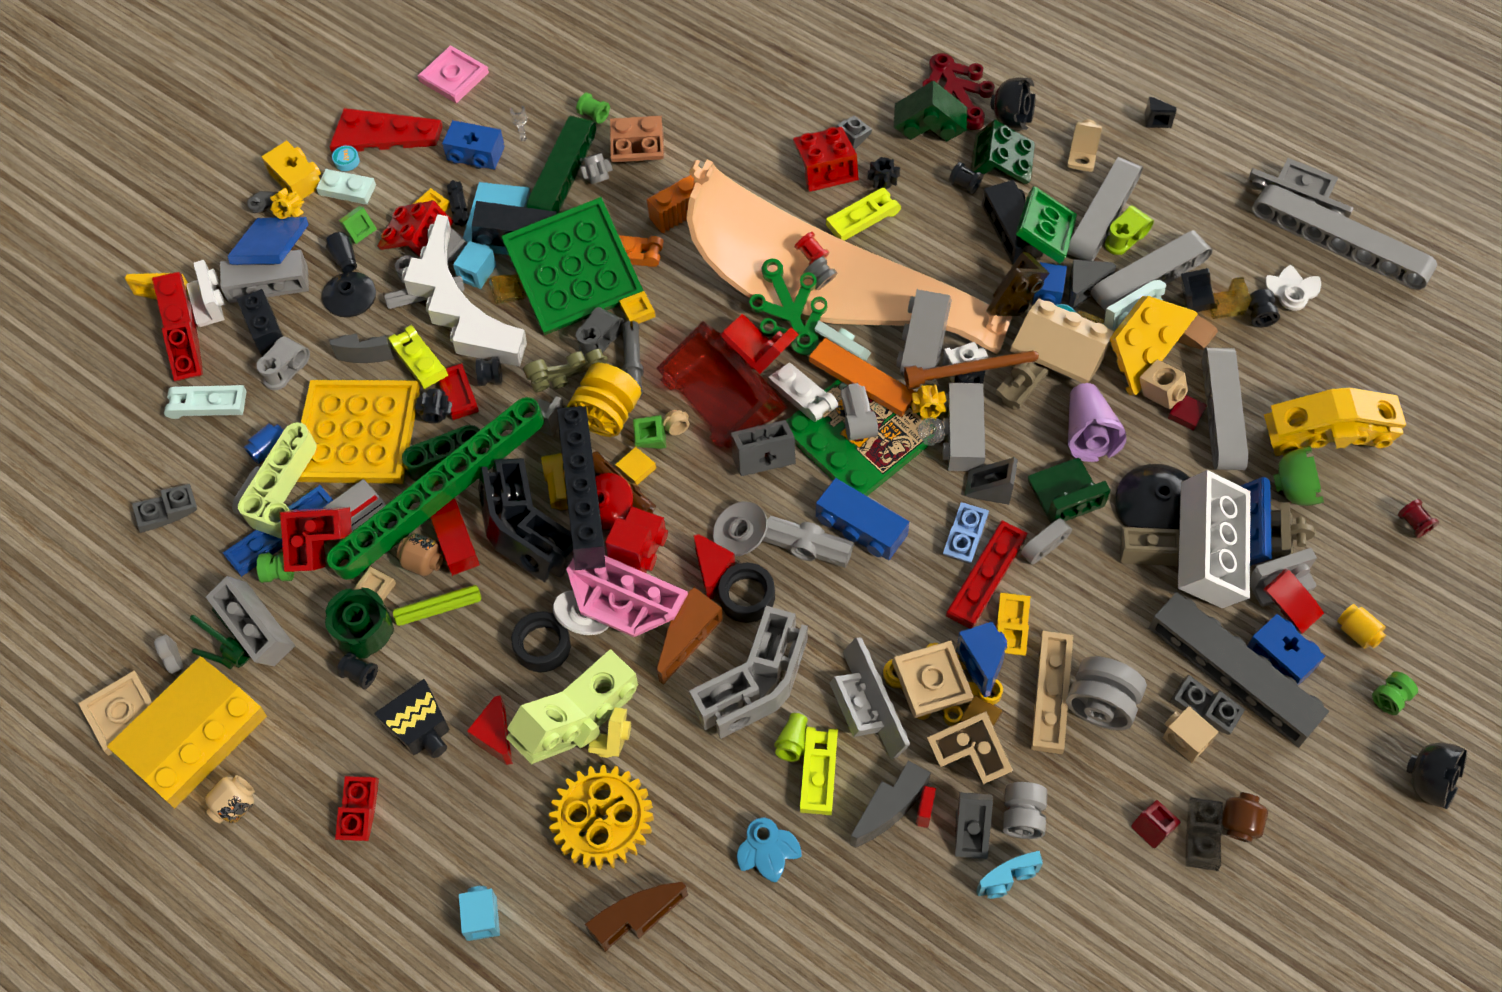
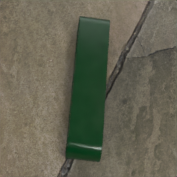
M571 115L568 117L529 196L527 208L556 211V214H559L580 170V166L583 164V158L586 157L595 138V121Z

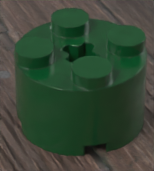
M361 587V589L355 590L351 588L342 590L329 601L326 607L325 626L335 644L342 652L346 654L353 652L359 659L368 658L371 654L382 649L394 632L392 618L382 598L369 588Z

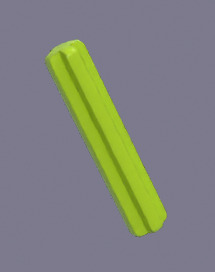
M477 585L468 586L393 610V617L397 626L405 625L480 602L481 593Z

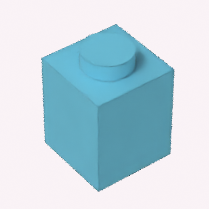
M472 241L467 243L453 263L456 276H461L464 283L479 289L483 287L497 266L493 250L485 244H477Z
M475 886L469 888L467 893L459 894L461 930L466 940L471 941L500 936L497 897L492 888L487 889L486 886Z

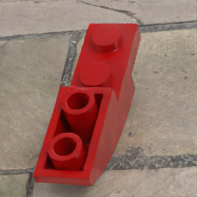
M174 272L153 277L152 281L164 327L161 329L173 379L177 382L202 376L203 369L197 328L182 274Z

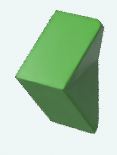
M661 415L633 419L635 447L667 448L666 433Z

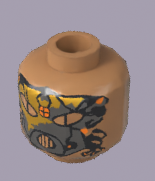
M418 533L405 537L397 551V558L400 559L401 567L423 577L430 575L434 570L438 571L444 560L439 542Z

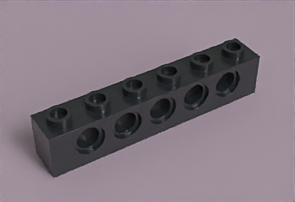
M586 406L557 408L575 570L605 567L604 541Z

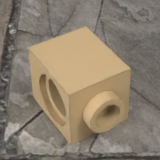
M1158 359L1140 377L1143 396L1169 410L1177 402L1183 400L1188 392L1185 373Z
M1188 706L1182 714L1176 711L1165 722L1164 725L1168 729L1162 738L1189 762L1193 763L1213 742L1219 731Z

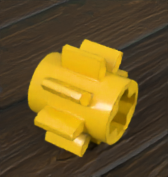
M283 188L270 197L273 201L270 210L279 219L299 217L304 213L301 210L304 201L301 200L297 191L288 193L287 189Z
M922 385L917 393H912L913 413L920 412L921 420L937 419L941 412L946 411L945 402L947 400L945 392L938 393L936 385Z

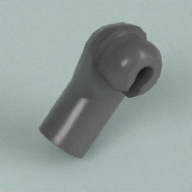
M260 191L248 199L247 206L254 213L262 212L272 205L273 201L270 197L278 192Z

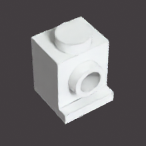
M972 342L952 350L950 347L944 349L942 365L947 366L987 359L988 355L983 347L978 349L976 343ZM950 376L951 382L954 383L955 376Z

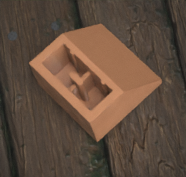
M662 116L610 119L611 162L664 159Z

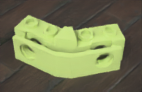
M610 649L564 691L521 705L507 728L510 733L506 739L531 764L570 750L575 746L583 748L601 735L599 727L611 717L614 708H621L633 697L638 686L636 673Z

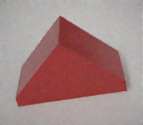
M700 534L693 535L706 596L713 599L718 593L721 576L727 569L735 565V553Z
M501 695L494 696L467 732L472 742L506 765L513 764L510 742L506 739L509 734L507 730L506 707Z

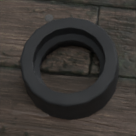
M746 562L730 567L721 576L719 581L718 594L720 606L725 614L735 621L749 623L762 619L765 607H773L775 601V586L772 576L765 568L754 563ZM739 580H756L764 587V597L761 602L753 606H740L730 599V587Z
M534 612L521 618L515 625L511 636L512 648L516 658L529 671L542 673L556 669L568 658L571 649L568 629L557 621L553 613ZM546 627L556 631L559 636V644L548 655L532 656L524 649V639L533 630Z

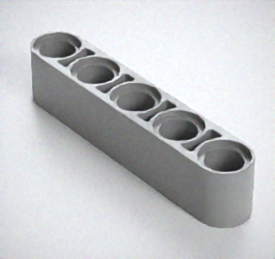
M1120 157L1116 159L1073 234L1067 254L1081 260L1094 261L1110 233V225L1118 218L1135 188L1143 166Z
M1192 230L1101 280L1093 287L1090 295L1106 312V308L1153 280H1160L1167 284L1180 277L1182 273L1189 272L1198 267L1211 256L1213 249L1195 230Z
M1205 347L1202 356V368L1213 467L1215 470H1246L1248 448L1235 348Z

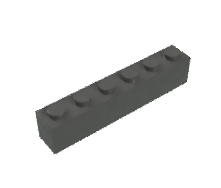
M1176 592L1153 617L1148 629L1298 748L1329 713V710L1324 707L1317 697L1303 691L1298 687L1294 679L1276 670L1267 658L1257 655L1249 649L1240 637L1233 636L1226 631L1217 619L1207 616L1199 610L1191 599L1183 597Z

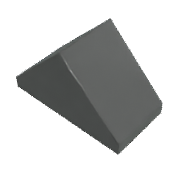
M1073 260L1069 279V306L1075 309L1092 297L1090 292L1093 287L1101 280L1114 274L1116 265L1112 262Z
M1013 457L969 470L965 495L968 498L1009 505L1018 459Z

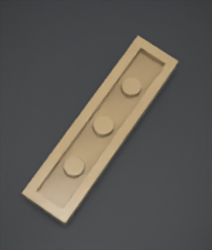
M1042 631L1031 750L1063 754L1068 710L1066 699L1069 694L1073 635Z

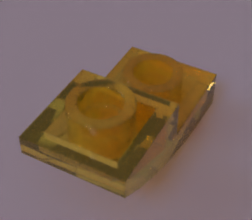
M517 273L515 275L490 276L489 286L495 304L527 298Z

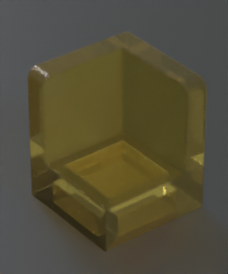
M1244 277L1232 278L1228 291L1213 293L1215 307L1210 309V313L1213 319L1245 315L1251 297Z

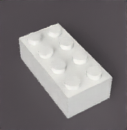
M1206 470L1181 482L1178 589L1220 608H1225L1250 598V491Z

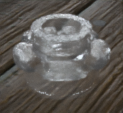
M927 418L920 423L918 435L926 445L933 446L936 442L940 443L944 439L945 425L940 419Z

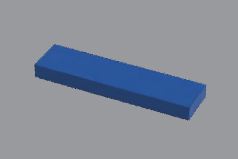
M319 485L288 508L289 510L322 509L332 502L333 499ZM254 530L224 551L223 554L242 577L257 566V558L260 553H271L273 555L282 549V538Z

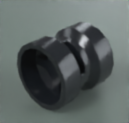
M1260 289L1247 296L1246 303L1248 309L1252 311L1250 317L1255 327H1268L1280 319L1278 307L1274 306L1275 297L1273 291Z

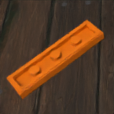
M824 338L809 356L810 363L845 384L858 383L861 386H865L867 397L900 417L911 406L913 402L912 393H917L913 389L908 390L903 383L827 338Z

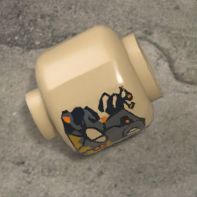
M238 775L223 777L205 797L206 804L209 807L206 812L217 823L222 821L236 823L253 806L254 797L252 794L255 791L245 779Z

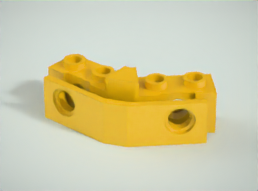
M1355 388L1330 389L1270 405L1272 412L1264 414L1275 456H1285L1290 451L1307 446L1321 448L1334 441L1337 449L1346 448L1351 443L1353 445L1386 448L1404 434L1402 428L1406 426L1397 395Z

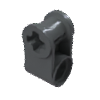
M601 307L595 308L590 317L576 332V339L580 343L579 351H582L583 356H585L588 352L600 348L603 353L613 340L620 335L624 320Z

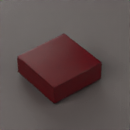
M1186 395L1183 400L1173 406L1167 419L1194 431L1206 410L1207 404Z

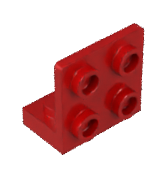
M832 127L825 131L806 133L793 138V143L804 163L806 187L809 192L859 180L857 153L842 127Z
M434 200L399 206L394 210L393 218L388 227L382 232V238L377 247L385 250L409 246L420 257L423 246H427L429 241L428 229L430 224L435 223L437 214L448 215ZM448 216L449 224L451 227L453 220Z
M741 314L720 335L729 348L738 352L745 359V363L751 369L761 374L799 334L790 327L784 334L779 331L769 340L745 315Z

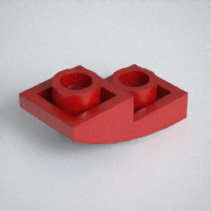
M1289 569L1283 570L1263 589L1281 609L1280 612L1301 634L1324 614L1316 600Z
M345 776L342 807H338L335 840L369 841L376 807L379 778Z

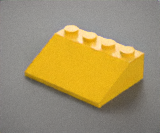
M200 656L112 740L107 747L175 809L267 715L262 707L240 687Z

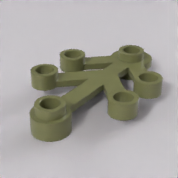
M600 348L588 352L585 356H583L582 351H578L566 357L568 364L547 367L544 359H539L525 365L523 371L527 380H531L534 392L538 393L550 387L549 381H551L554 389H560L569 384L568 378L587 372L591 364L597 362L607 363L608 358L603 355Z

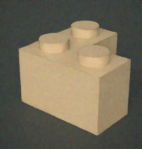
M983 712L927 737L940 767L970 755L983 784L1013 771L987 712Z

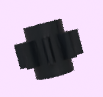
M880 157L876 162H870L867 180H873V188H885L887 190L892 185H897L900 167H894V159Z
M428 389L422 392L421 397H417L415 410L420 411L419 416L422 420L436 424L445 420L446 415L451 414L452 402L448 401V396L442 390Z

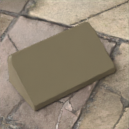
M1121 527V563L1179 566L1180 529Z

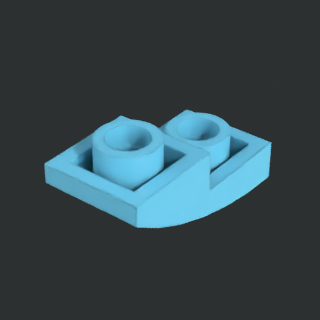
M1040 851L1015 857L993 869L980 880L977 887L978 896L987 895L989 899L1003 897L1007 895V891H1010L1014 882L1013 877L1016 876L1017 880H1027L1035 877L1043 864Z

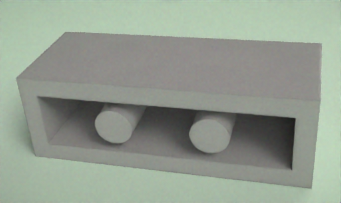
M290 250L281 264L232 265L229 263V260L220 262L221 289L228 303L237 302V298L263 289L266 297L309 291L308 265L301 250Z
M917 289L916 296L910 297L908 313H912L910 324L905 323L902 340H906L904 351H899L896 365L900 368V373L903 376L904 367L916 365L917 368L922 367L923 370L938 367L952 302L950 295Z
M949 383L948 393L945 394L947 418H943L942 435H947L948 443H943V460H948V471H969L982 467L985 462L983 384Z
M226 576L206 596L207 600L255 663L275 666L295 647V644L247 582Z

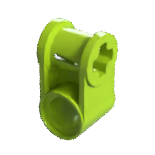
M1129 206L1110 225V235L1105 241L1106 250L1114 255L1126 253L1135 243L1148 234L1154 224V220L1135 206Z

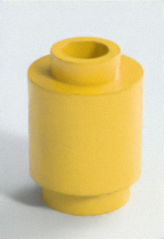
M1355 604L1349 606L1337 620L1342 625L1341 629L1364 649L1369 646L1372 648L1377 647L1386 637V634L1383 633L1386 626L1365 608H1359Z

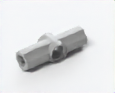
M771 515L767 519L768 528L763 539L764 542L789 549L794 556L802 560L813 561L816 558L844 568L848 565L854 542L827 534L820 526L814 523L803 522L799 525Z

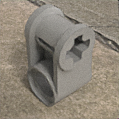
M280 337L274 346L257 362L256 367L258 372L264 376L263 382L265 386L270 390L284 388L293 376L307 364L310 351L288 337Z

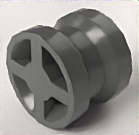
M824 256L815 260L803 272V274L810 272L815 275L817 281L816 290L826 286L838 274L835 269L827 265V259Z

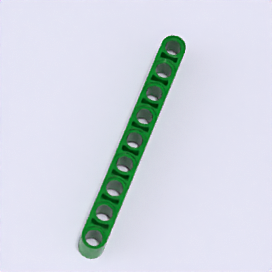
M530 397L521 398L335 545L327 555V563L341 579L349 580L357 577L479 479L481 467H487L490 470L494 466L495 459L505 458L540 430L544 423V416L537 401ZM534 412L531 417L523 418L525 414ZM512 430L507 436H501L504 431ZM483 448H489L486 453L478 454ZM466 466L464 471L456 473L459 467ZM438 484H443V487L440 490L433 491V488L435 486H437ZM420 502L416 509L409 510L412 504ZM397 521L394 527L386 529L390 522ZM373 539L370 546L363 548L366 541ZM350 558L346 565L339 567L342 560Z

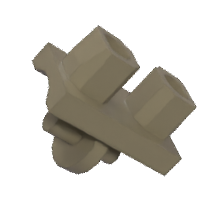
M1033 362L1018 364L998 387L995 395L1002 398L1003 404L1011 409H1019L1047 376L1048 370L1035 365Z
M1290 502L1280 503L1281 510L1271 511V531L1281 530V536L1271 537L1272 557H1284L1293 554V540H1297L1298 547H1305L1306 540L1312 539L1315 536V528L1312 525L1306 524L1304 517L1296 518V524L1293 525Z

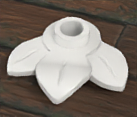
M1289 265L1281 272L1279 277L1267 275L1266 287L1279 298L1283 307L1297 311L1303 309L1309 299L1319 294L1321 280L1319 276H1312L1303 280L1296 269Z

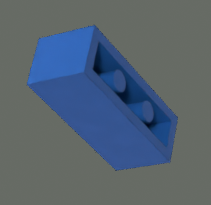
M837 478L833 480L816 502V517L821 524L842 532L847 540L860 543L876 557H883L889 561L908 536L910 521Z

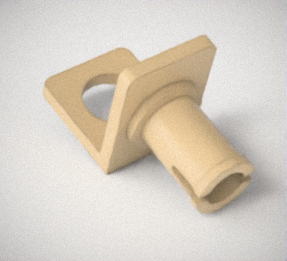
M1086 119L1076 123L1067 165L1068 168L1093 172L1102 127L1096 125L1093 120ZM1084 159L1088 161V163L1080 164L1077 163L1075 160Z

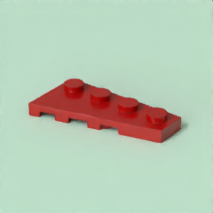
M344 108L329 147L331 153H333L341 146H352L357 152L364 151V148L379 147V150H388L395 145H402L403 148L437 146L443 125L439 119Z

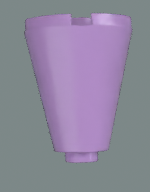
M1082 383L1077 385L1070 392L1068 447L1075 458H1080L1081 461L1097 462L1099 461L1098 457L1107 455L1108 458L1115 456L1126 443L1125 428L1094 384Z

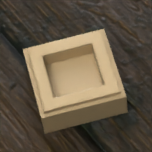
M369 567L353 590L361 589V587L369 588L375 591L384 601L396 582L393 578Z

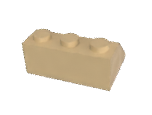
M1038 298L1029 310L1010 351L1014 353L1037 351L1039 358L1035 361L1036 363L1081 383H1089L1105 359L1111 344L1109 338L1115 331L1108 329L1101 323L1085 319L1078 313L1069 312L1057 307L1050 301H1043Z

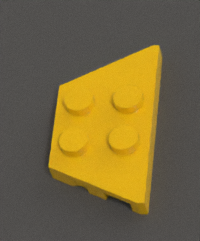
M1142 296L1109 338L1113 351L1117 354L1120 372L1125 373L1129 385L1126 387V391L1129 395L1138 394L1141 390L1140 377L1157 359L1163 361L1198 315L1196 311L1151 296Z

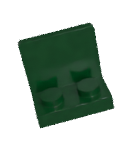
M994 119L975 135L971 170L985 175L996 167L1024 184H1028L1031 181L1035 143Z
M1080 458L1069 460L1028 476V482L1051 524L1060 518L1068 521L1105 507L1111 491L1106 481L1097 484L1093 482Z

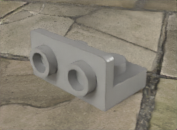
M1312 548L1255 567L1250 576V587L1261 606L1275 603L1263 589L1285 569H1289L1307 591L1315 589L1316 583L1310 574V568L1317 557Z

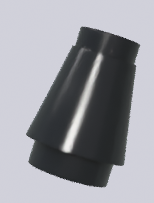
M336 232L328 236L326 239V249L342 272L354 271L357 268L351 238L344 232Z

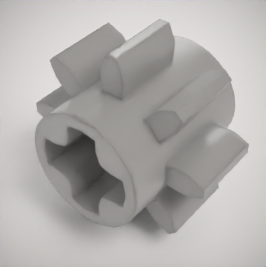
M602 153L583 158L585 165L580 166L584 179L589 178L591 184L609 179L608 172L613 171L609 158L604 159Z

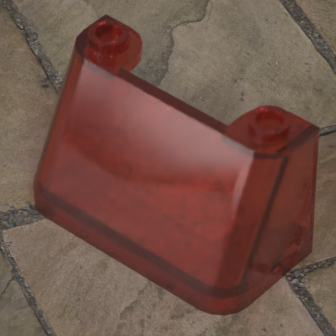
M702 321L656 369L663 376L660 379L661 382L671 391L675 388L682 392L711 426L709 428L712 433L709 436L710 439L719 448L723 446L731 448V432L766 425L780 416L788 406L761 375L745 363V359L738 352L727 346L719 331Z

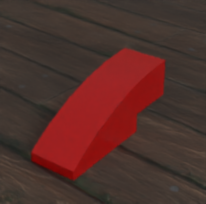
M454 498L431 516L452 576L480 566L458 504Z

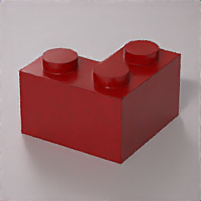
M350 507L280 512L284 572L314 571L326 567L324 540L344 539L352 533Z
M631 507L625 520L616 518L605 541L608 557L644 573L652 571L657 560V549L659 546H664L668 537L664 517Z

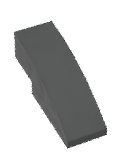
M908 761L894 787L882 781L854 829L850 845L857 848L873 840L899 821L919 799L923 787L925 788L929 784L931 772Z

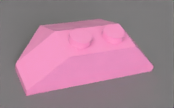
M605 556V567L575 570L573 558L566 569L580 614L632 637L641 635L674 620L688 595V591Z

